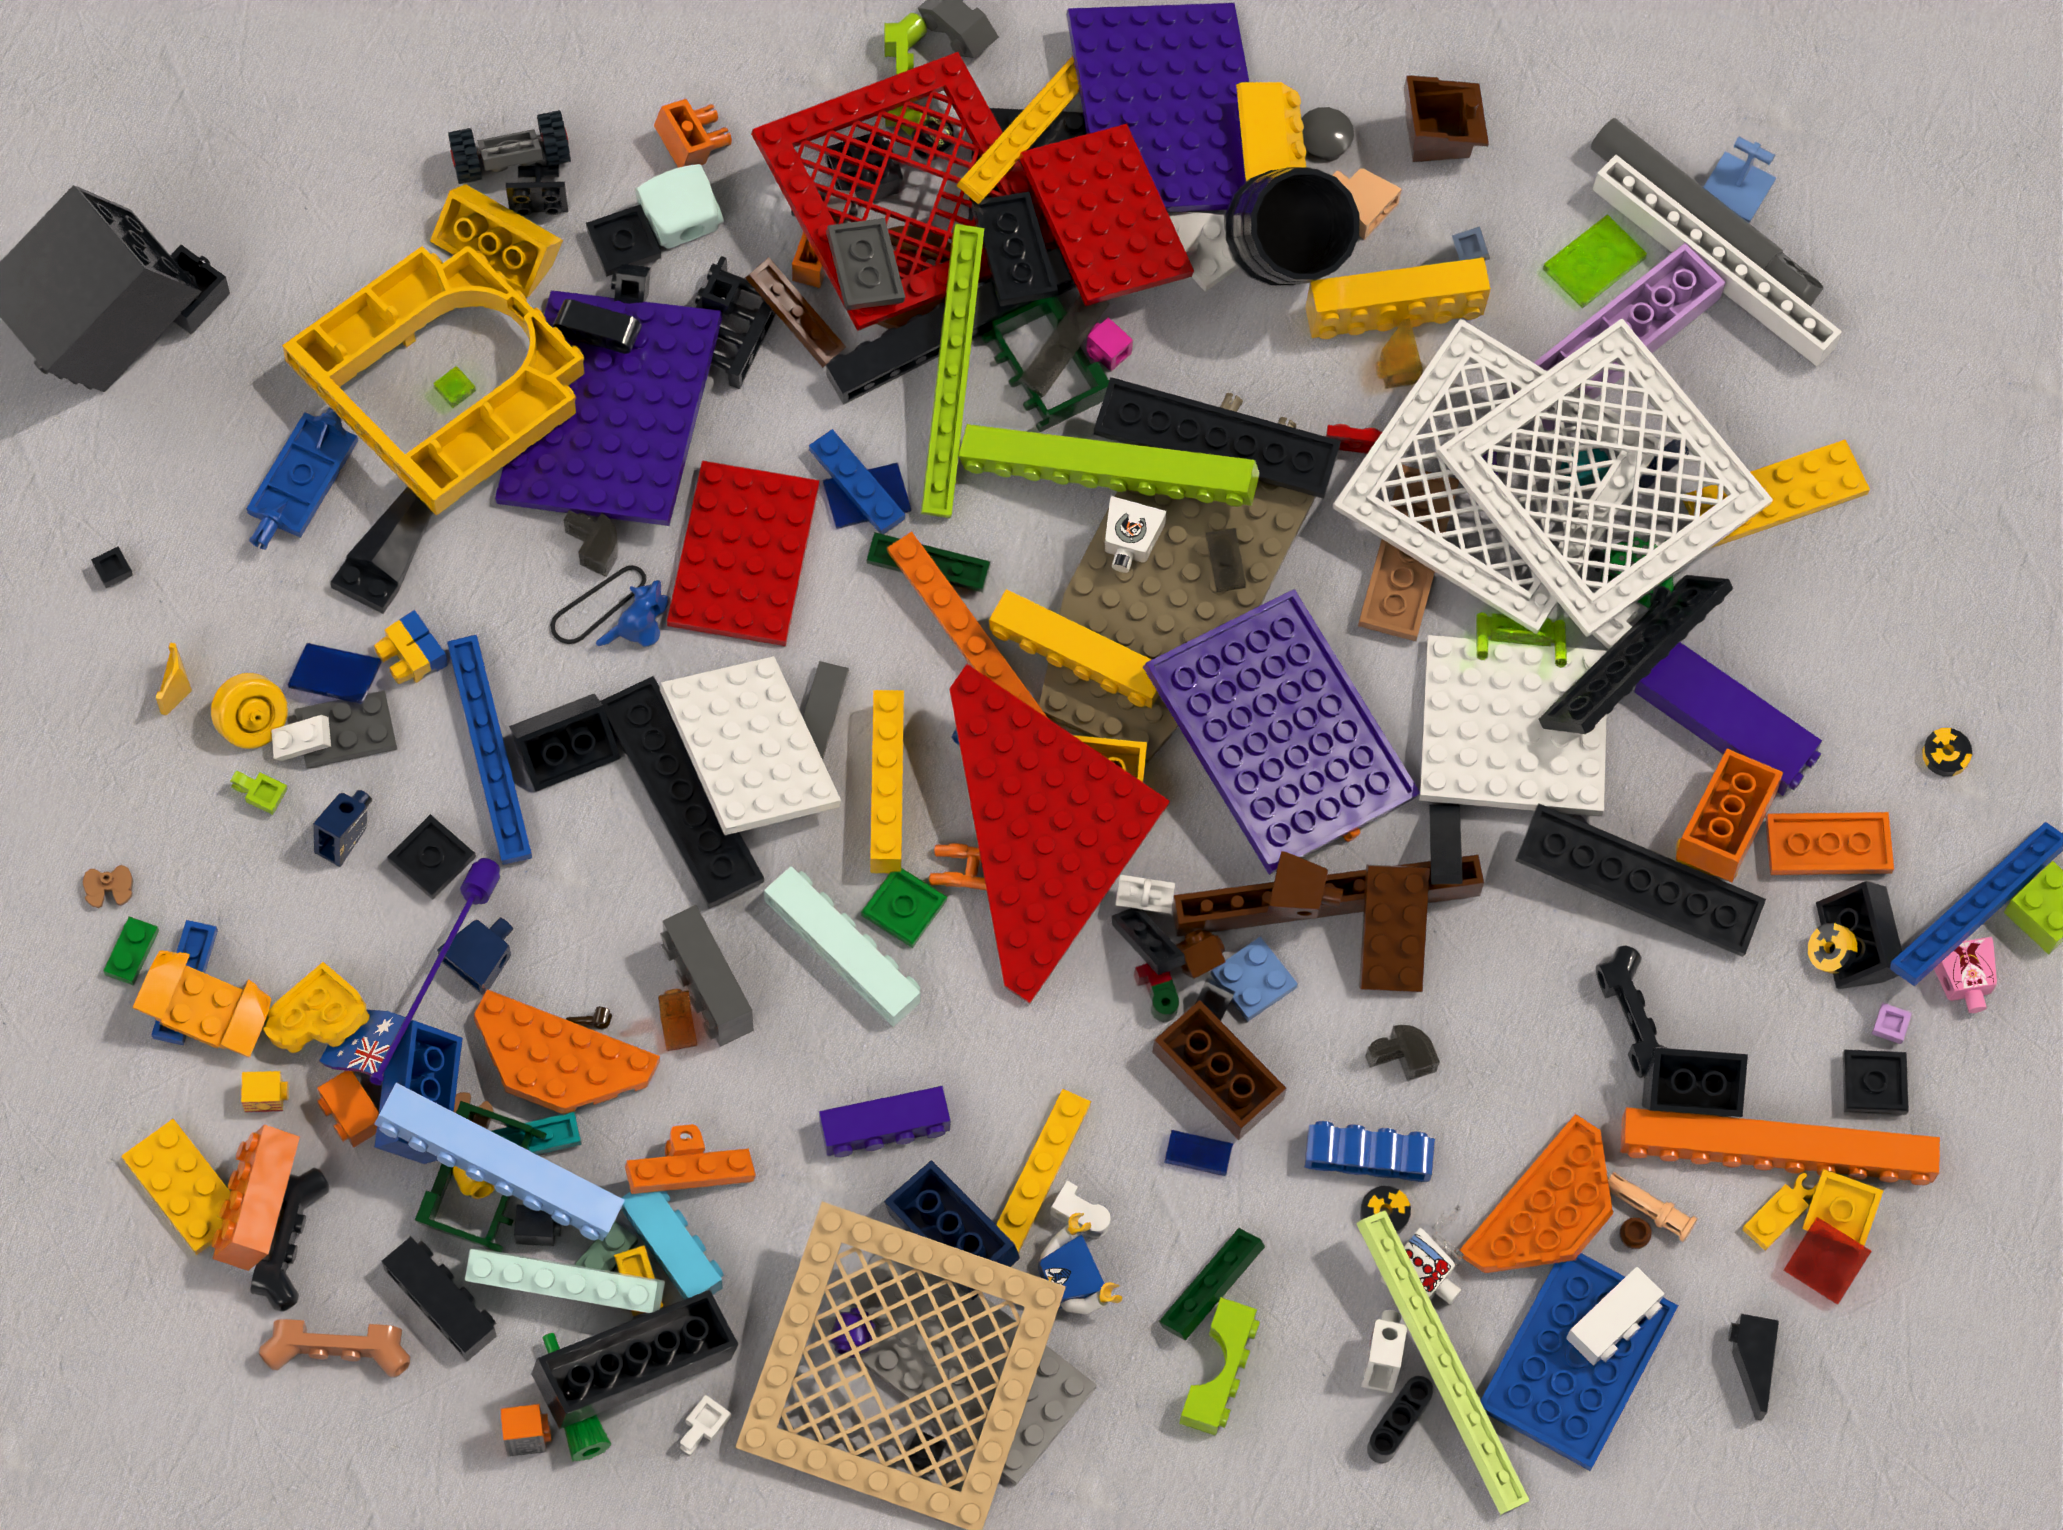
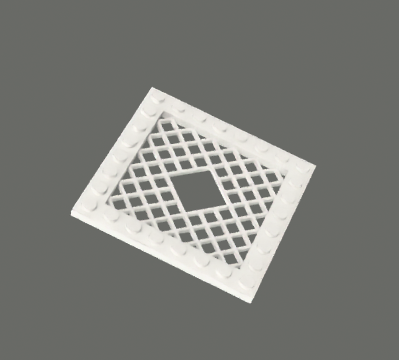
M1460 318L1334 502L1333 509L1537 634L1558 603L1557 600L1532 570V578L1516 579L1514 566L1527 563L1523 559L1512 561L1509 547L1512 545L1500 530L1502 542L1486 545L1483 531L1497 529L1494 523L1481 525L1478 511H1483V509L1476 505V501L1465 487L1451 490L1448 476L1454 474L1451 470H1446L1445 463L1436 452L1441 447L1438 437L1454 435L1455 437L1469 427L1457 428L1454 414L1469 411L1473 424L1477 421L1475 410L1490 408L1492 411L1495 406H1499L1514 395L1512 388L1520 391L1547 371ZM1480 369L1483 383L1468 385L1465 372ZM1487 373L1499 380L1489 381ZM1461 375L1463 386L1451 388L1458 376ZM1506 384L1509 398L1494 401L1490 387ZM1485 388L1488 402L1473 404L1470 391ZM1576 389L1568 397L1579 398L1580 391ZM1465 392L1468 406L1452 408L1449 395ZM1584 395V399L1594 400L1589 396ZM1445 397L1447 409L1434 412ZM1562 402L1561 415L1577 418L1578 404ZM1557 403L1544 413L1556 415ZM1583 405L1582 419L1598 421L1599 408ZM1604 408L1603 422L1619 424L1620 415ZM1449 415L1452 429L1437 431L1434 418ZM1539 418V432L1554 434V430L1544 432L1542 420ZM1624 418V425L1638 427ZM1429 420L1432 433L1419 435ZM1560 422L1559 435L1567 436V433L1575 432L1576 424L1571 423L1574 426L1565 428L1564 422ZM1581 425L1584 439L1590 440L1588 434L1596 439L1597 427ZM1602 428L1601 442L1617 444L1618 430ZM1623 431L1622 445L1638 447L1639 434ZM1518 435L1516 443L1520 442L1521 448L1527 450L1525 441L1532 440V437ZM1644 435L1643 448L1658 450L1659 439L1651 435ZM1433 438L1436 452L1421 455L1418 441ZM1511 438L1504 440L1497 446L1509 445ZM1541 439L1543 453L1552 454V451H1549L1547 440ZM1563 442L1564 449H1558L1557 455L1566 454V456L1572 457L1574 447H1570L1569 443ZM1413 444L1416 456L1403 458ZM1580 445L1578 452L1587 450L1590 464L1577 466L1574 488L1577 498L1583 499L1581 492L1595 490L1589 500L1623 505L1633 490L1637 453L1615 450L1620 453L1616 458L1614 450L1608 449L1611 460L1595 463L1592 449L1599 447ZM1642 454L1641 468H1648L1655 456ZM1524 456L1526 468L1529 470L1530 457ZM1438 458L1441 472L1426 474L1423 460ZM1546 459L1549 472L1544 473L1550 474L1551 460ZM1417 462L1420 476L1405 478L1402 464ZM1568 463L1569 468L1555 470V474H1571L1572 463ZM1611 466L1600 482L1597 469ZM1397 467L1400 479L1387 481ZM1592 470L1595 484L1580 486L1577 472ZM1443 477L1446 491L1430 494L1427 480ZM1533 477L1532 491L1538 492L1535 480L1541 478ZM1422 481L1425 495L1410 498L1407 484ZM1554 481L1553 494L1561 496L1569 494V488L1559 490L1557 481ZM1401 485L1405 499L1389 502L1386 488ZM1380 490L1382 492L1383 501L1376 497ZM1468 493L1471 507L1456 509L1453 496ZM1448 497L1451 511L1435 513L1432 500ZM1526 497L1516 499L1521 504L1525 503ZM1531 497L1530 502L1535 501L1537 512L1543 513L1540 502L1542 499ZM1427 501L1430 515L1414 517L1411 504ZM1557 501L1559 511L1551 512L1550 514L1566 516L1567 509L1564 510L1563 503ZM1406 505L1409 517L1393 507ZM1579 505V507L1572 508V514L1580 513L1577 518L1587 519L1589 506ZM1594 507L1593 521L1608 523L1610 509ZM1473 513L1476 526L1461 529L1457 515ZM1452 516L1455 530L1440 533L1437 519ZM1531 517L1534 521L1540 520L1541 528L1543 531L1545 519ZM1432 520L1434 532L1419 523ZM1562 522L1563 531L1548 534L1564 536L1566 523ZM1572 524L1569 537L1585 539L1587 526ZM1592 527L1590 540L1599 541L1606 529ZM1478 532L1481 546L1466 549L1462 535ZM1457 536L1460 548L1444 538ZM1560 542V544L1557 547V550L1561 553V555L1563 552L1564 542ZM1569 543L1567 557L1583 559L1585 546ZM1594 547L1589 548V554L1592 551V549H1594ZM1503 548L1507 562L1491 565L1488 551ZM1483 552L1485 564L1469 554ZM1570 564L1576 573L1582 567V565ZM1508 568L1511 580L1495 570ZM1532 584L1528 591L1521 587L1522 585Z
M1623 318L1439 447L1436 452L1586 637L1769 506L1773 501ZM1608 370L1624 372L1623 385L1607 383ZM1603 371L1602 382L1590 380ZM1630 378L1637 387L1628 386V379ZM1585 386L1601 388L1600 401L1584 399ZM1580 387L1579 398L1568 397L1570 393ZM1606 389L1622 391L1621 405L1605 402ZM1627 392L1643 395L1642 408L1626 406ZM1647 400L1656 410L1647 409ZM1562 402L1578 404L1577 418L1561 415ZM1557 403L1556 415L1544 413ZM1583 405L1599 408L1598 421L1582 419ZM1604 408L1620 411L1619 424L1603 422ZM1625 412L1641 414L1640 427L1624 425ZM1646 415L1662 417L1660 431L1645 428ZM1539 418L1555 421L1554 434L1538 432ZM1534 420L1533 431L1521 429ZM1560 422L1576 424L1575 437L1559 435ZM1666 422L1675 433L1666 432ZM1581 425L1597 427L1596 441L1580 438ZM1602 428L1618 430L1617 444L1601 442ZM1623 431L1639 434L1638 447L1622 445ZM1516 435L1532 437L1531 451L1515 448ZM1644 435L1660 437L1659 449L1643 448ZM1511 436L1510 447L1497 446ZM1537 438L1553 440L1552 454L1536 452ZM1665 438L1680 440L1679 453L1664 451ZM1558 441L1574 444L1573 457L1557 455ZM1579 444L1637 453L1631 506L1574 498ZM1685 445L1694 456L1684 454ZM1493 451L1509 454L1508 467L1492 465ZM1488 452V458L1486 463L1482 456ZM1514 454L1530 457L1529 470L1513 468ZM1642 454L1658 456L1656 470L1641 468ZM1663 457L1678 460L1677 473L1662 471ZM1535 458L1551 460L1550 474L1534 471ZM1556 461L1572 463L1571 477L1555 474ZM1684 461L1699 463L1698 476L1682 474ZM1704 468L1711 475L1712 478L1703 477ZM1494 471L1507 473L1506 486ZM1512 474L1528 476L1527 490L1511 488ZM1640 474L1656 476L1654 490L1639 487ZM1533 477L1549 480L1548 493L1532 491ZM1661 477L1677 479L1675 493L1660 491ZM1682 480L1697 482L1696 496L1680 494ZM1554 481L1570 483L1569 496L1553 494ZM1703 483L1718 486L1717 499L1701 497ZM1724 491L1727 497L1722 500ZM1512 494L1526 496L1525 509ZM1638 494L1654 496L1653 508L1637 507ZM1531 497L1547 499L1545 513L1529 511ZM1659 497L1675 499L1673 513L1658 510ZM1552 500L1568 503L1566 516L1550 514ZM1680 500L1696 502L1694 516L1679 514ZM1701 503L1715 505L1700 516ZM1573 504L1589 506L1588 518L1571 517ZM1594 507L1610 509L1608 523L1593 521ZM1615 510L1631 512L1629 526L1613 524ZM1636 513L1652 516L1650 529L1635 527ZM1531 517L1545 519L1543 531ZM1657 517L1673 519L1671 532L1656 530ZM1550 520L1566 523L1564 536L1548 534ZM1678 520L1691 522L1677 533ZM1571 523L1587 526L1585 539L1569 537ZM1592 527L1608 529L1606 543L1590 540ZM1613 530L1629 532L1627 546L1611 544ZM1634 533L1650 535L1648 549L1632 547ZM1655 536L1669 538L1654 549ZM1551 541L1564 542L1562 555ZM1569 543L1585 546L1583 559L1567 557ZM1590 547L1606 549L1604 563L1588 560ZM1611 550L1627 552L1625 566L1609 563ZM1632 553L1646 555L1630 567ZM1570 564L1582 565L1581 578ZM1588 566L1603 569L1602 583L1586 580ZM1609 570L1622 572L1607 583ZM1588 587L1600 589L1593 593Z

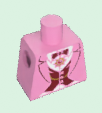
M1992 937L1964 941L1934 968L1947 998L1950 1001L1965 999L1969 1013H1978L1987 1009L1984 995L1991 994L1997 985Z

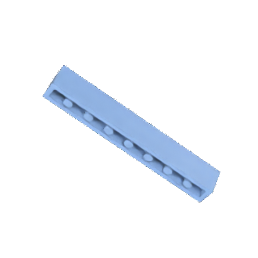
M398 1083L394 1085L374 1123L380 1127L379 1130L385 1135L393 1138L398 1136L408 1141V1145L419 1152L427 1151L437 1156V1160L448 1167L457 1166L466 1171L465 1173L469 1178L478 1182L484 1180L494 1185V1189L505 1196L513 1195L523 1200V1204L534 1211L542 1210L552 1215L551 1218L561 1225L568 1226L570 1224L580 1229V1233L591 1240H604L625 1201Z

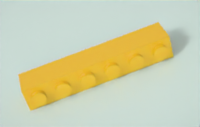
M1005 590L989 619V630L992 631L995 637L1003 641L1010 639L1018 643L1019 647L1029 654L1038 653L1046 657V660L1056 667L1061 668L1065 666L1073 670V673L1083 680L1089 681L1092 679L1100 683V686L1109 693L1116 694L1118 692L1127 696V699L1132 704L1138 707H1144L1145 705L1152 709L1159 693L1143 669L1145 663L1151 659L1016 593Z
M873 690L870 873L890 874V872H901L904 690Z

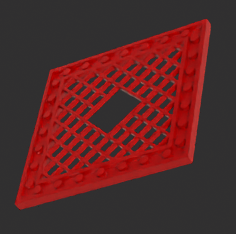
M959 52L752 129L751 135L843 305L844 301L826 233L828 225H835L831 215L839 217L838 224H843L844 220L849 222L866 221L869 211L873 210L886 215V224L889 217L905 222L902 233L888 229L889 236L899 240L896 250H893L895 259L913 264L909 276L899 272L905 300L903 303L846 310L857 331L946 296L950 260L940 264L942 256L950 258L951 252L945 250L948 239L952 240L953 233H951L954 221L967 226L977 227L974 217L971 221L957 216L960 204L971 208L972 201L963 198L964 192L962 190L959 196L943 191L947 180L958 184L962 179L949 174L953 163L966 167L969 171L975 164L978 153L982 157L1003 133ZM944 91L947 96L940 94L939 92ZM928 97L925 107L913 103ZM932 98L948 103L944 114L929 109ZM903 106L900 116L888 113ZM951 106H953L960 120L948 116ZM907 108L922 113L919 124L903 118ZM926 115L942 120L938 131L923 126ZM877 116L874 126L862 122ZM881 117L897 123L894 133L878 128ZM946 122L961 127L958 138L942 133ZM901 124L916 130L913 141L897 135ZM852 126L848 136L836 132ZM856 127L871 132L868 143L852 138ZM965 130L973 144L962 140ZM920 132L936 137L932 148L917 143ZM875 134L891 140L887 150L872 145ZM826 135L822 146L810 142ZM830 137L846 142L842 153L826 148ZM940 139L955 144L952 155L936 150ZM895 141L910 147L907 158L891 152ZM850 144L865 149L862 160L846 155ZM800 145L797 153L794 147ZM804 146L820 152L816 163L801 158ZM959 146L974 151L971 162L955 157ZM914 149L930 154L926 165L911 160ZM869 151L885 157L881 168L865 162ZM824 154L839 159L836 170L820 165ZM933 156L949 161L946 172L930 167ZM888 159L943 178L927 224L872 204ZM1018 160L996 185L1000 192L992 190L988 195L999 197L1030 192L1046 249L1053 250L1059 246L1029 179ZM843 161L859 166L855 177L840 172ZM804 166L814 169L811 178ZM863 168L878 173L875 185L859 179ZM817 171L833 176L830 187L814 182ZM837 178L853 184L849 195L833 189ZM857 185L872 191L869 202L853 197ZM818 191L827 193L824 201ZM831 195L846 201L843 212L827 206ZM941 197L956 202L953 214L937 208ZM850 202L866 208L862 219L847 214ZM935 214L950 220L947 231L931 225ZM909 224L925 230L921 241L906 236ZM928 232L944 237L941 248L925 243ZM903 241L919 247L915 258L899 253ZM983 246L978 283L991 278ZM922 249L938 254L935 265L919 260ZM916 266L926 269L914 274Z

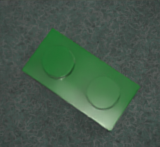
M129 916L103 970L104 974L134 986L158 935V926Z

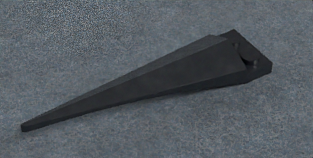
M408 486L347 554L345 562L331 580L332 589L384 614L398 594L433 514L427 505Z

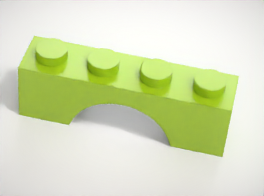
M1220 1297L1209 1336L1222 1349L1225 1366L1214 1380L1202 1385H1191L1179 1424L1215 1436L1219 1426L1226 1427L1231 1410L1225 1408L1228 1397L1235 1398L1241 1380L1236 1379L1235 1376L1238 1367L1245 1369L1251 1351L1245 1349L1248 1338L1255 1339L1260 1321L1255 1320L1257 1309Z

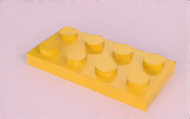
M173 1118L121 1157L194 1253L198 1255L212 1245L217 1229H221L223 1218H220V1211L225 1200H229L231 1192Z

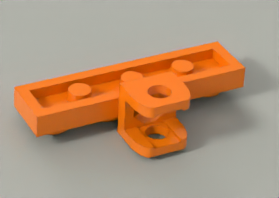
M696 1125L673 1126L670 1131V1139L667 1140L665 1145L666 1157L627 1160L625 1171L631 1194L753 1182L756 1174L749 1148L703 1153L705 1145L702 1134ZM686 1133L691 1136V1139H681L680 1135Z

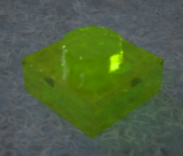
M457 366L433 383L434 389L452 408L476 392L475 385Z

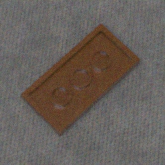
M1366 864L1360 989L1423 992L1430 868Z

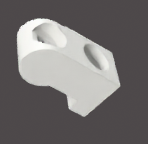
M1067 1181L1051 1206L1050 1215L1069 1225L1068 1221L1072 1214L1084 1213L1079 1218L1078 1225L1082 1227L1086 1222H1091V1228L1081 1233L1091 1238L1104 1236L1108 1231L1111 1220L1109 1211L1102 1205H1092L1076 1196L1078 1186Z

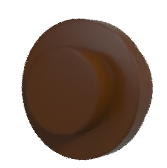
M1630 1218L1622 1224L1619 1235L1623 1244L1628 1248L1641 1249L1649 1243L1652 1232L1649 1224L1643 1219Z

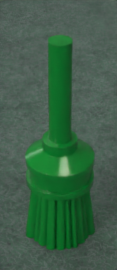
M548 1333L542 1337L548 1354L560 1349L554 1333ZM597 1415L564 1428L572 1462L592 1459L605 1453L612 1445Z

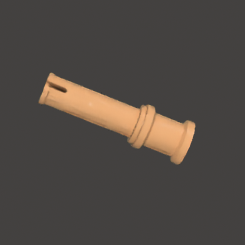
M1615 1172L1608 1179L1611 1194H1614L1654 1219L1657 1227H1665L1678 1235L1679 1240L1682 1242L1686 1240L1698 1218L1695 1216L1690 1218L1674 1208L1675 1204L1672 1202L1664 1203Z

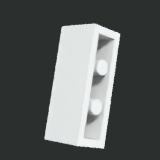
M1636 1267L1569 1331L1566 1339L1593 1366L1600 1359L1606 1362L1618 1350L1615 1345L1622 1338L1628 1341L1640 1329L1638 1323L1645 1316L1650 1320L1662 1308L1660 1301L1665 1293Z

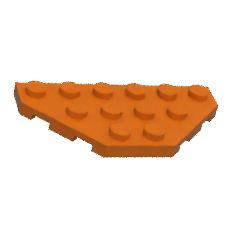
M488 989L474 1013V1021L485 1040V1046L491 1060L500 1074L505 1092L563 1115L574 1112L577 1107L592 1102L595 1105L616 1098L619 1093L631 1089L637 1091L648 1087L660 1063L659 1055Z
M1575 1114L1459 1250L1460 1257L1484 1273L1575 1260L1613 1215L1601 1130Z

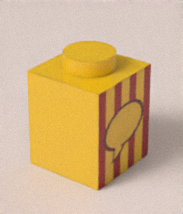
M280 1071L242 1072L241 1103L245 1112L283 1111V1101L289 1100L288 1081H283Z

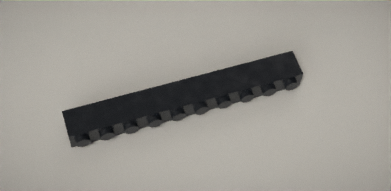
M1060 248L1046 249L1058 288L1057 296L1077 287ZM992 277L989 278L984 285L977 289L972 339L992 330V321L1034 301L1000 306ZM945 301L936 305L933 311L923 316L919 314L910 318L907 324L897 329L893 327L886 330L880 338L872 342L864 341L860 343L854 351L846 355H836L826 364L827 378L843 405L939 357Z

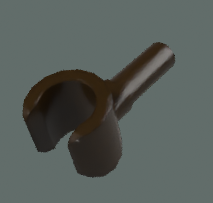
M599 1006L596 1007L593 1016L567 1017L566 1020L576 1024L592 1025L598 1029H606L610 1025L612 1014L608 1008Z

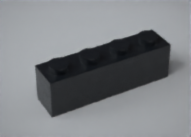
M410 1236L381 1261L384 1271L468 1362L497 1337L493 1327L496 1322L485 1309L480 1312L472 1304L475 1302V1299L464 1286L459 1289L451 1281L455 1277L443 1263L438 1266L431 1259L434 1254L423 1241L417 1243Z

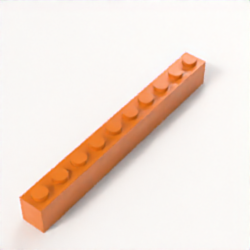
M1626 1107L1621 1123L1620 1153H1627L1632 1158H1646L1647 1155L1659 1156L1663 1161H1677L1679 1158L1690 1159L1695 1164H1708L1710 1161L1722 1162L1726 1167H1740L1742 1164L1753 1165L1757 1170H1771L1773 1167L1785 1168V1171L1789 1173H1802L1806 1170L1816 1171L1820 1175L1822 1169L1837 1174H1848V1177L1852 1179H1865L1869 1176L1879 1177V1180L1883 1182H1896L1900 1179L1911 1180V1183L1914 1185H1928L1930 1182L1933 1183L1939 1174L1940 1137L1692 1113L1652 1111Z

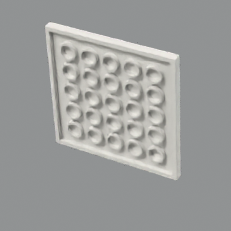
M1428 635L1426 643L1419 801L1535 811L1539 803L1561 813L1602 817L1605 793L1607 714L1587 734L1543 729L1538 719L1607 651Z

